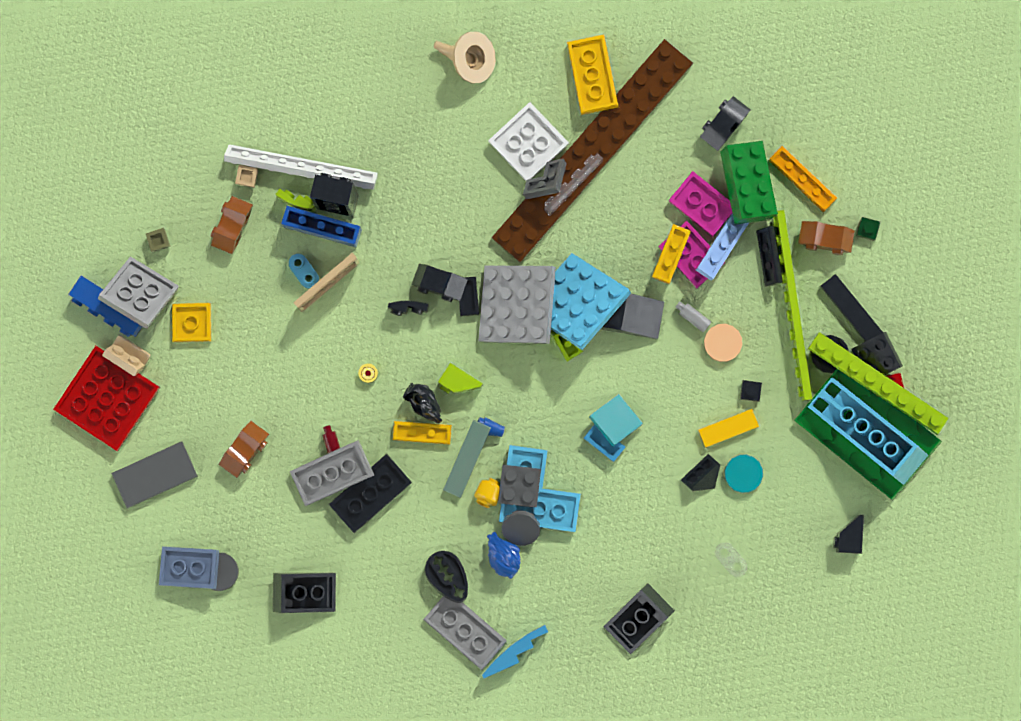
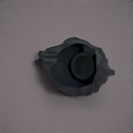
M410 383L403 395L405 401L411 403L414 413L440 424L442 422L440 418L441 409L436 401L434 392L427 385Z

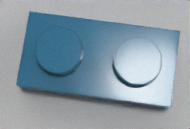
M595 424L583 438L612 462L625 449V446L620 442L613 447Z

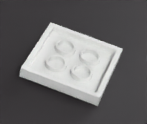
M530 102L488 140L525 181L532 179L546 166L547 162L554 159L569 145V142Z

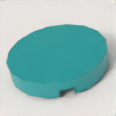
M747 454L732 458L727 463L724 471L725 480L734 491L740 493L755 490L761 484L763 478V468L760 462Z

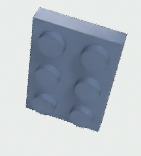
M162 546L159 585L216 589L219 550Z

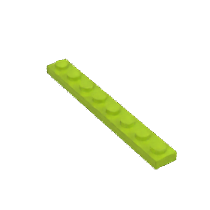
M819 332L808 347L810 351L936 435L940 433L949 419Z

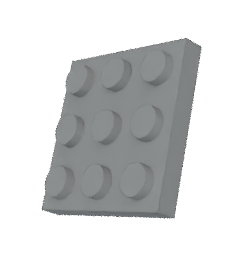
M130 256L99 294L98 299L148 329L177 292L179 286Z

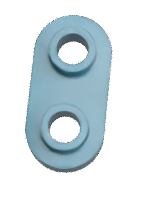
M294 254L290 257V269L302 286L310 289L319 281L317 272L304 255ZM296 260L301 261L300 266H295ZM308 275L312 276V281L310 282L306 281Z

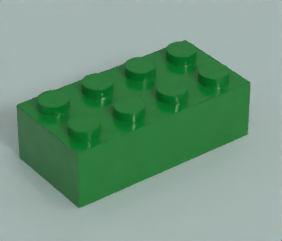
M763 141L726 145L720 151L735 225L771 220L778 212Z

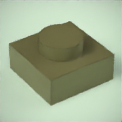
M164 228L146 233L152 253L170 247Z

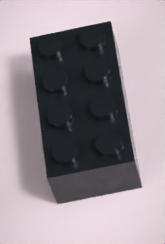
M327 173L315 174L310 198L316 209L354 218L359 195L351 179L345 177L334 179L332 175Z

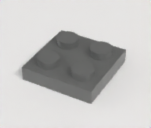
M503 465L498 503L537 508L541 469Z

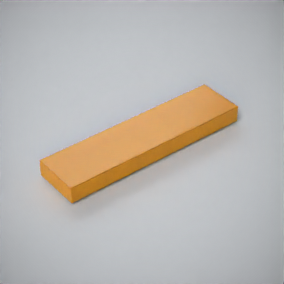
M783 146L768 160L822 212L837 199Z

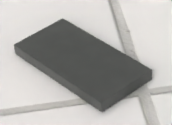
M183 441L111 473L126 508H130L198 477Z

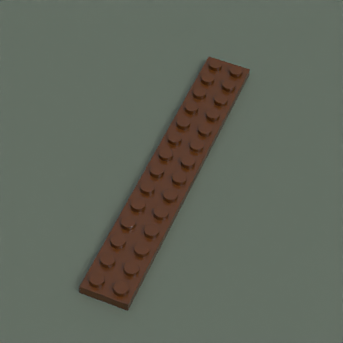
M664 39L616 94L618 108L601 111L560 158L564 159L567 164L559 193L531 199L525 198L491 239L521 263L688 71L693 62Z

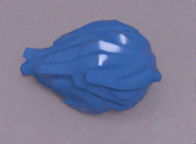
M493 532L491 535H487L489 539L488 557L490 565L498 575L512 579L520 569V549L515 544L502 540L497 536L496 532Z

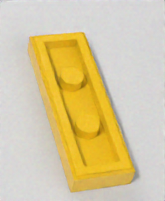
M675 224L672 225L651 278L670 284L690 235V230Z
M750 409L701 428L698 431L706 448L755 429L759 425L753 410Z
M394 421L393 440L450 445L452 425Z

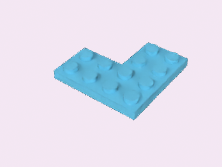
M509 445L507 465L541 469L537 508L501 504L499 522H503L505 516L512 514L514 511H527L532 513L537 521H539L540 528L576 532L581 494L542 489L548 450Z

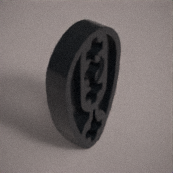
M449 551L433 553L425 565L427 580L445 598L456 603L464 602L468 596V582L459 558ZM434 558L443 559L441 564L443 567H448V575H453L452 582L449 580L444 581L445 574L438 572L440 566L433 564L435 562ZM455 588L458 591H464L462 598L454 596L456 594Z

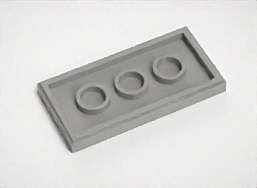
M359 440L290 471L305 506L374 476Z
M444 596L423 619L481 670L507 642L505 638L463 602L456 603Z

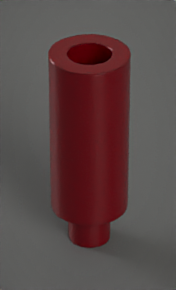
M330 425L323 427L325 434L322 437L327 453L329 454L340 449L336 431H332Z

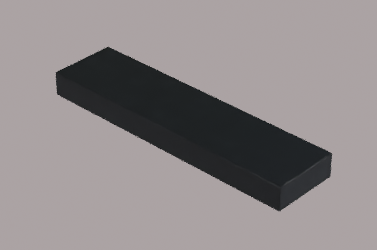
M836 274L820 286L865 342L884 333Z

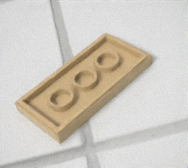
M353 253L347 256L294 302L297 308L303 312L359 264L357 257Z

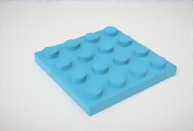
M571 253L555 272L551 330L583 350L628 298L631 292L622 284Z

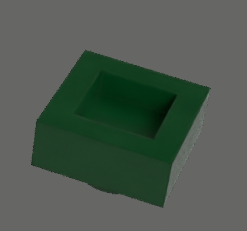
M861 217L856 236L875 241L880 221Z

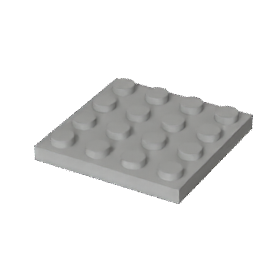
M485 266L479 341L550 344L556 267Z

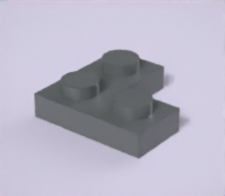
M558 159L547 162L543 177L526 181L523 196L526 199L559 193L567 164L565 160Z

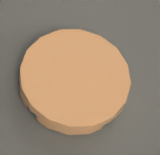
M717 324L706 333L704 348L713 360L728 362L740 353L742 337L733 326Z

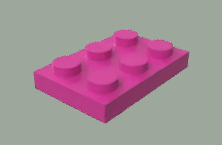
M693 171L668 200L712 237L732 214L730 201Z
M686 221L680 227L691 232L677 268L697 289L708 279L697 272L696 269L711 246ZM666 240L658 246V248L661 251L664 248Z

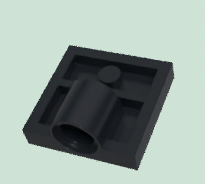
M886 332L851 349L856 357L883 375L903 367Z

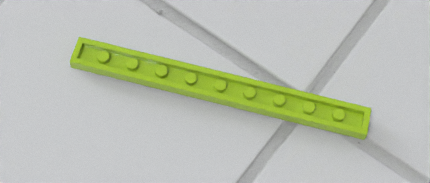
M778 210V214L772 218L774 228L777 227L778 235H775L777 246L780 247V254H778L779 262L783 267V272L781 273L782 284H785L786 291L783 292L784 302L788 303L789 310H786L787 321L791 322L792 328L789 329L790 341L793 340L794 342L792 357L797 362V367H794L795 377L799 378L800 386H797L798 396L802 397V401H809L812 399L785 211Z

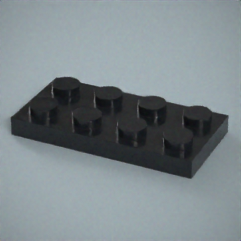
M385 454L371 467L374 476L348 487L329 503L330 507L353 533H356L412 483L388 454Z

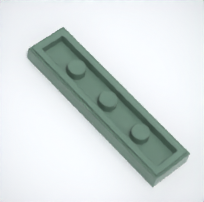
M473 420L443 489L444 491L457 497H462L491 427Z

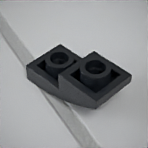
M396 301L388 303L387 307L391 310L390 313L397 316L407 315L409 308H412L411 312L422 315L423 312H428L429 304L418 301Z

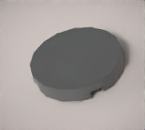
M517 510L505 516L502 522V534L512 544L518 546L529 545L537 540L540 534V523L532 513Z
M219 553L216 589L212 590L223 591L235 584L239 576V568L232 556L226 553Z

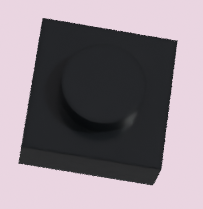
M742 380L740 400L760 402L762 382Z

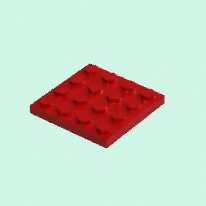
M95 345L53 410L114 450L119 451L160 389V386L140 373L135 376L131 375L102 356L104 350Z

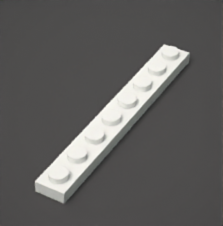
M228 145L224 155L225 162L283 172L289 175L314 178L315 174L327 173L332 175L334 179L345 177L351 179L355 186L363 189L374 190L378 174L376 172L234 145Z

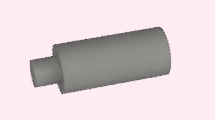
M679 302L675 307L681 311L679 315L701 332H704L711 323L709 319L688 303L684 305L682 302Z

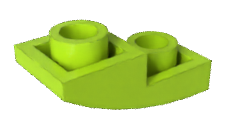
M279 189L275 194L281 201L297 209L310 212L316 210L311 198L307 195L303 197L299 194L294 200L295 196L287 189L285 191Z

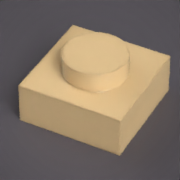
M239 165L235 184L255 188L258 168Z

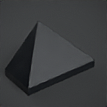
M707 454L681 481L692 491L715 489L720 464Z

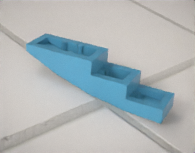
M543 625L509 646L482 674L483 678L519 663L516 655L533 648L531 640L548 633L546 626Z

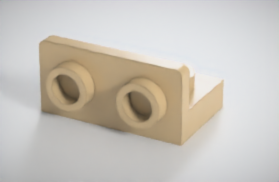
M119 335L113 345L105 349L102 356L135 376L144 369L151 355L122 335Z

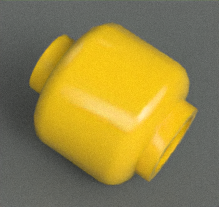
M492 478L482 480L474 494L477 499L476 502L486 508L496 506L499 501L500 483Z

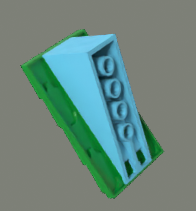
M839 369L834 371L794 420L892 501L942 442L923 425Z

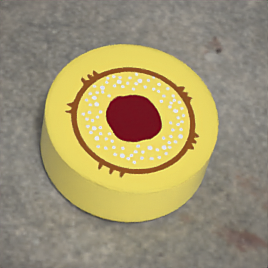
M364 364L359 369V378L365 383H372L377 379L378 371L374 365Z

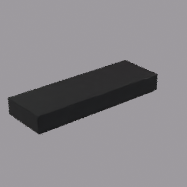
M774 226L756 230L765 287L783 283Z

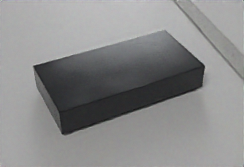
M476 276L463 277L468 280L459 301L460 317L479 315Z

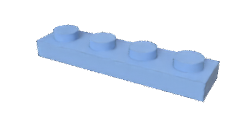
M732 213L696 271L712 281L749 223L735 225Z

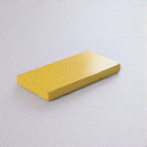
M604 34L567 42L581 115L618 108Z

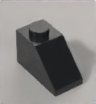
M857 515L837 533V537L833 539V548H836V552L862 554L864 515Z

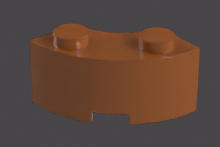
M234 196L228 202H224L221 209L223 213L218 226L214 227L211 232V237L213 238L211 246L233 254L242 237V229L247 225L253 204Z
M802 221L799 244L805 245L807 250L817 251V249L832 251L834 255H843L844 252L851 253L855 230L845 226L830 225L818 221Z
M250 421L241 430L218 465L236 478L242 472L246 474L252 465L250 464L258 451L262 452L267 446L268 442H266L269 433Z

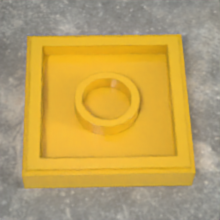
M211 303L172 304V342H211Z

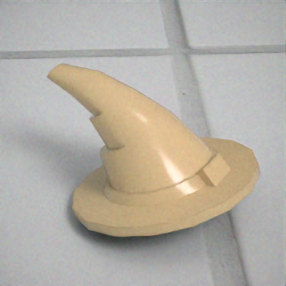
M467 32L460 36L455 45L452 46L439 41L434 43V48L452 60L459 76L469 83L485 81L494 70L496 62L495 50L492 42L486 35L480 32Z

